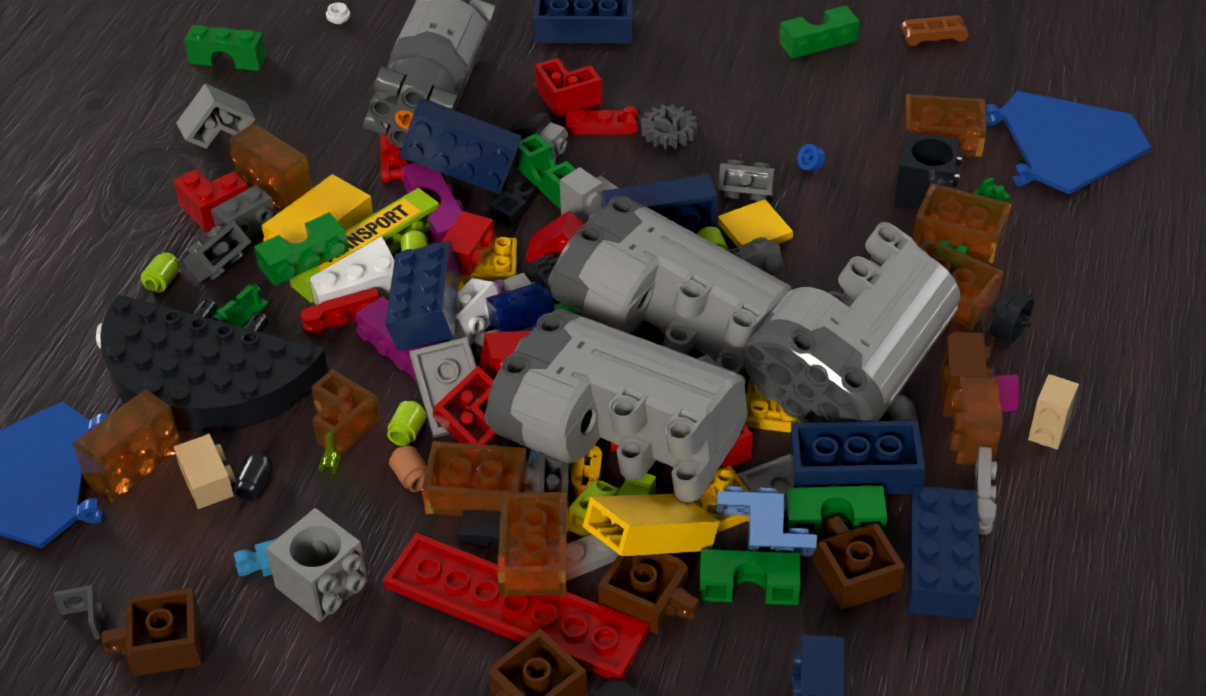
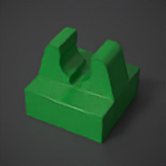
M992 177L982 181L979 188L973 191L971 201L989 215L1009 205L1011 198L1005 192L1004 186H997L993 183L994 179Z

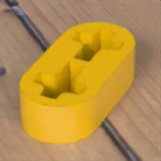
M596 445L584 457L573 462L571 489L576 497H579L593 481L601 479L602 451ZM587 457L591 458L590 465H585ZM588 477L589 482L587 485H582L583 478Z

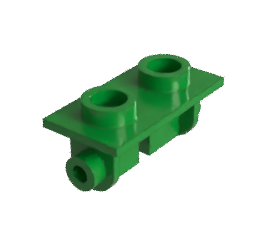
M247 285L236 296V302L231 300L215 312L213 320L243 327L254 312L260 313L269 305V302L259 297L261 289L258 285Z

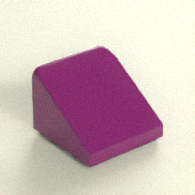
M1018 374L992 376L991 386L985 387L988 391L986 405L990 413L1017 411L1019 403Z

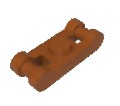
M959 15L909 19L901 25L907 44L910 46H915L920 41H938L953 38L958 42H962L969 37V32L964 26L963 18Z

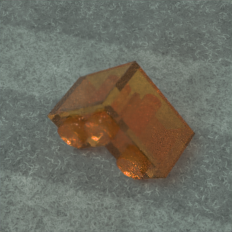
M333 369L311 386L315 408L318 412L312 418L316 441L338 457L381 420L377 396Z
M960 376L958 389H953L951 396L952 407H957V412L954 413L953 427L956 433H950V451H955L956 464L975 465L979 447L992 448V461H995L1003 425L998 379Z

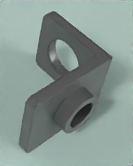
M89 585L54 592V599L60 614L66 615L88 611V622L95 640L101 639L100 621H105V609L103 602L98 601L93 586ZM69 597H81L84 600L76 605L64 602Z

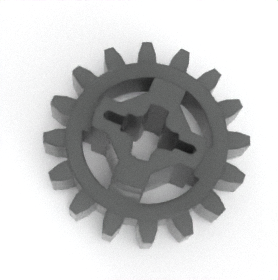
M661 104V109L652 107L651 113L645 112L644 118H641L642 136H646V142L654 141V147L662 144L664 149H667L668 146H673L674 149H677L678 144L686 146L687 140H694V135H697V118L692 116L691 110L684 112V106L677 109L674 104H671L669 107Z

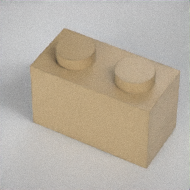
M1048 375L1037 400L1028 440L1058 450L1070 421L1079 386L1078 383Z
M210 434L174 446L179 467L197 509L234 496L231 484L236 482L230 465H223L222 462L226 461L220 443L214 445Z

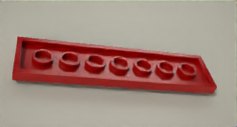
M415 533L383 579L384 588L519 643L523 642L538 629H542L584 669L606 678L612 676L623 681L650 632L649 623L418 533Z

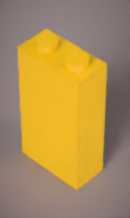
M332 174L262 225L263 240L265 242L280 235L288 243L296 244L303 242L307 239L305 223L328 212L346 231L373 215L371 196Z
M675 494L590 497L582 527L620 556L698 552L701 549L712 550L720 521L695 503H686L678 500Z

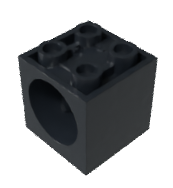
M905 131L894 207L948 214L949 204H955L957 188L952 186H958L961 167H956L961 166L963 150L958 149L960 138Z

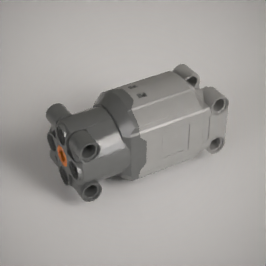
M416 0L392 49L387 68L381 67L374 84L376 91L365 117L363 128L386 136L388 132L387 138L394 146L402 148L420 98L455 111L474 65L477 64L496 6L481 0H471L469 5L461 0Z

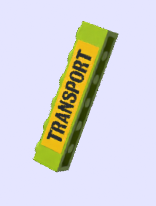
M420 188L413 190L346 230L349 252L291 278V287L310 303L314 302L310 282L312 276L381 236L390 253H394L401 248L400 238L405 233L420 231L425 234L430 231L428 216L437 210L439 203Z

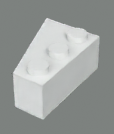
M379 237L312 276L310 282L315 305L372 288L377 289L379 298L383 296L389 300L394 258L383 237Z

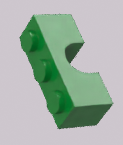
M846 5L824 11L822 25L810 24L803 17L780 22L779 43L793 59L857 42L860 21Z
M192 25L184 38L189 64L213 66L220 51L234 59L236 69L260 71L267 57L263 32Z
M537 133L520 140L515 154L516 168L561 210L560 179L576 169L567 161L556 166L552 158L551 146Z
M330 212L305 223L307 239L303 242L296 244L288 243L278 235L254 246L258 266L274 286L349 252L346 231Z
M865 484L847 487L831 485L828 487L808 488L798 486L786 488L785 513L787 533L792 528L808 529L809 534L817 535V538H820L822 520L829 516H840L850 523L851 530L871 523H878L885 534L887 511L883 486Z
M701 549L699 601L732 602L733 589L738 584L754 582L763 588L765 604L798 605L800 594V553Z

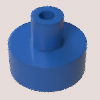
M806 144L798 153V164L803 170L818 171L825 162V153L820 146Z

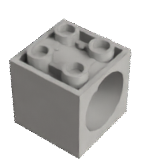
M316 508L266 547L275 587L319 622L324 620L329 614L335 613L343 602L353 594L361 591L368 582L361 542Z

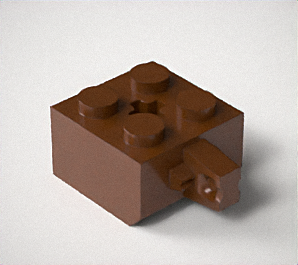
M954 332L947 337V350L943 372L940 376L942 416L979 418L981 406L986 407L988 391L985 387L991 386L992 369L986 366L990 360V346H985L984 333Z
M840 516L827 519L826 532L829 537L817 541L812 561L841 610L901 591L905 566L878 523H871L849 530Z
M669 554L618 555L598 585L600 605L649 623L650 632L657 635L669 616L676 615L693 621L699 611V599L688 594L686 590L688 587V566L681 559Z
M193 587L133 596L126 603V624L119 628L102 632L104 652L106 654L121 653L126 655L133 677L202 666L200 609Z
M538 629L501 657L488 672L490 692L495 696H585L587 694L586 670L542 629Z

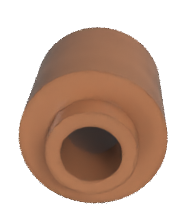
M401 446L392 453L389 465L405 488L411 492H418L429 485L431 482L430 469L415 447Z

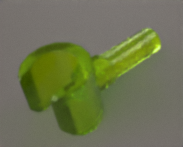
M327 432L325 434V452L322 455L318 469L320 472H323L325 466H328L333 470L332 473L335 474L341 457L334 452L333 433Z

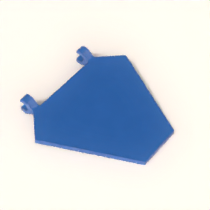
M1017 91L1002 109L994 104L986 105L985 110L989 116L982 117L986 126L995 125L1000 120L1005 121L1027 165L1018 164L1015 166L1019 176H1013L1012 179L1016 186H1024L1032 180H1037L1064 193L1071 194L1151 150L1150 143L1132 114Z
M62 401L0 430V536L44 548L77 520L88 523H99L102 521L103 511L98 509V499H87L81 504L80 499L89 435L94 434L104 438L113 436L114 425L109 424V414L101 413L92 420H88Z

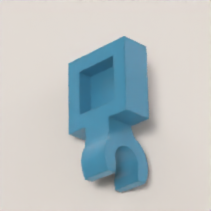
M276 539L255 544L256 552L249 550L235 552L234 558L238 575L246 576L258 570L262 571L263 577L272 575L266 547Z

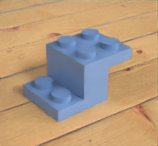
M727 486L724 487V491H718L716 514L748 516L747 550L756 552L784 551L800 553V556L803 557L813 556L817 545V535L809 534V530L803 528L789 529V533H783L784 494L777 493V489L757 488V493L744 492L743 487Z

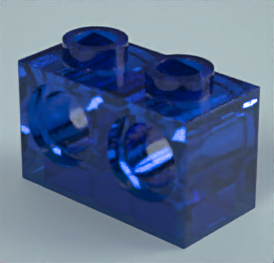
M540 282L485 298L490 324L497 332H516L536 326L538 319L542 315L555 311L551 292Z

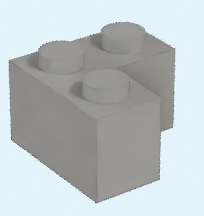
M205 83L176 123L186 141L207 149L220 130L242 138L256 118L246 101Z
M579 167L560 179L561 215L570 211L585 224L596 211L599 212L602 209L601 191L618 187L601 175L595 178Z

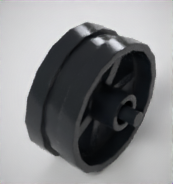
M1010 289L1001 300L999 306L993 307L995 314L990 326V335L998 339L1001 338L1004 342L1011 345L1014 344L1026 326L1031 327L1032 325L1029 319L1033 312L1035 298L1027 294L1023 295L1016 289Z

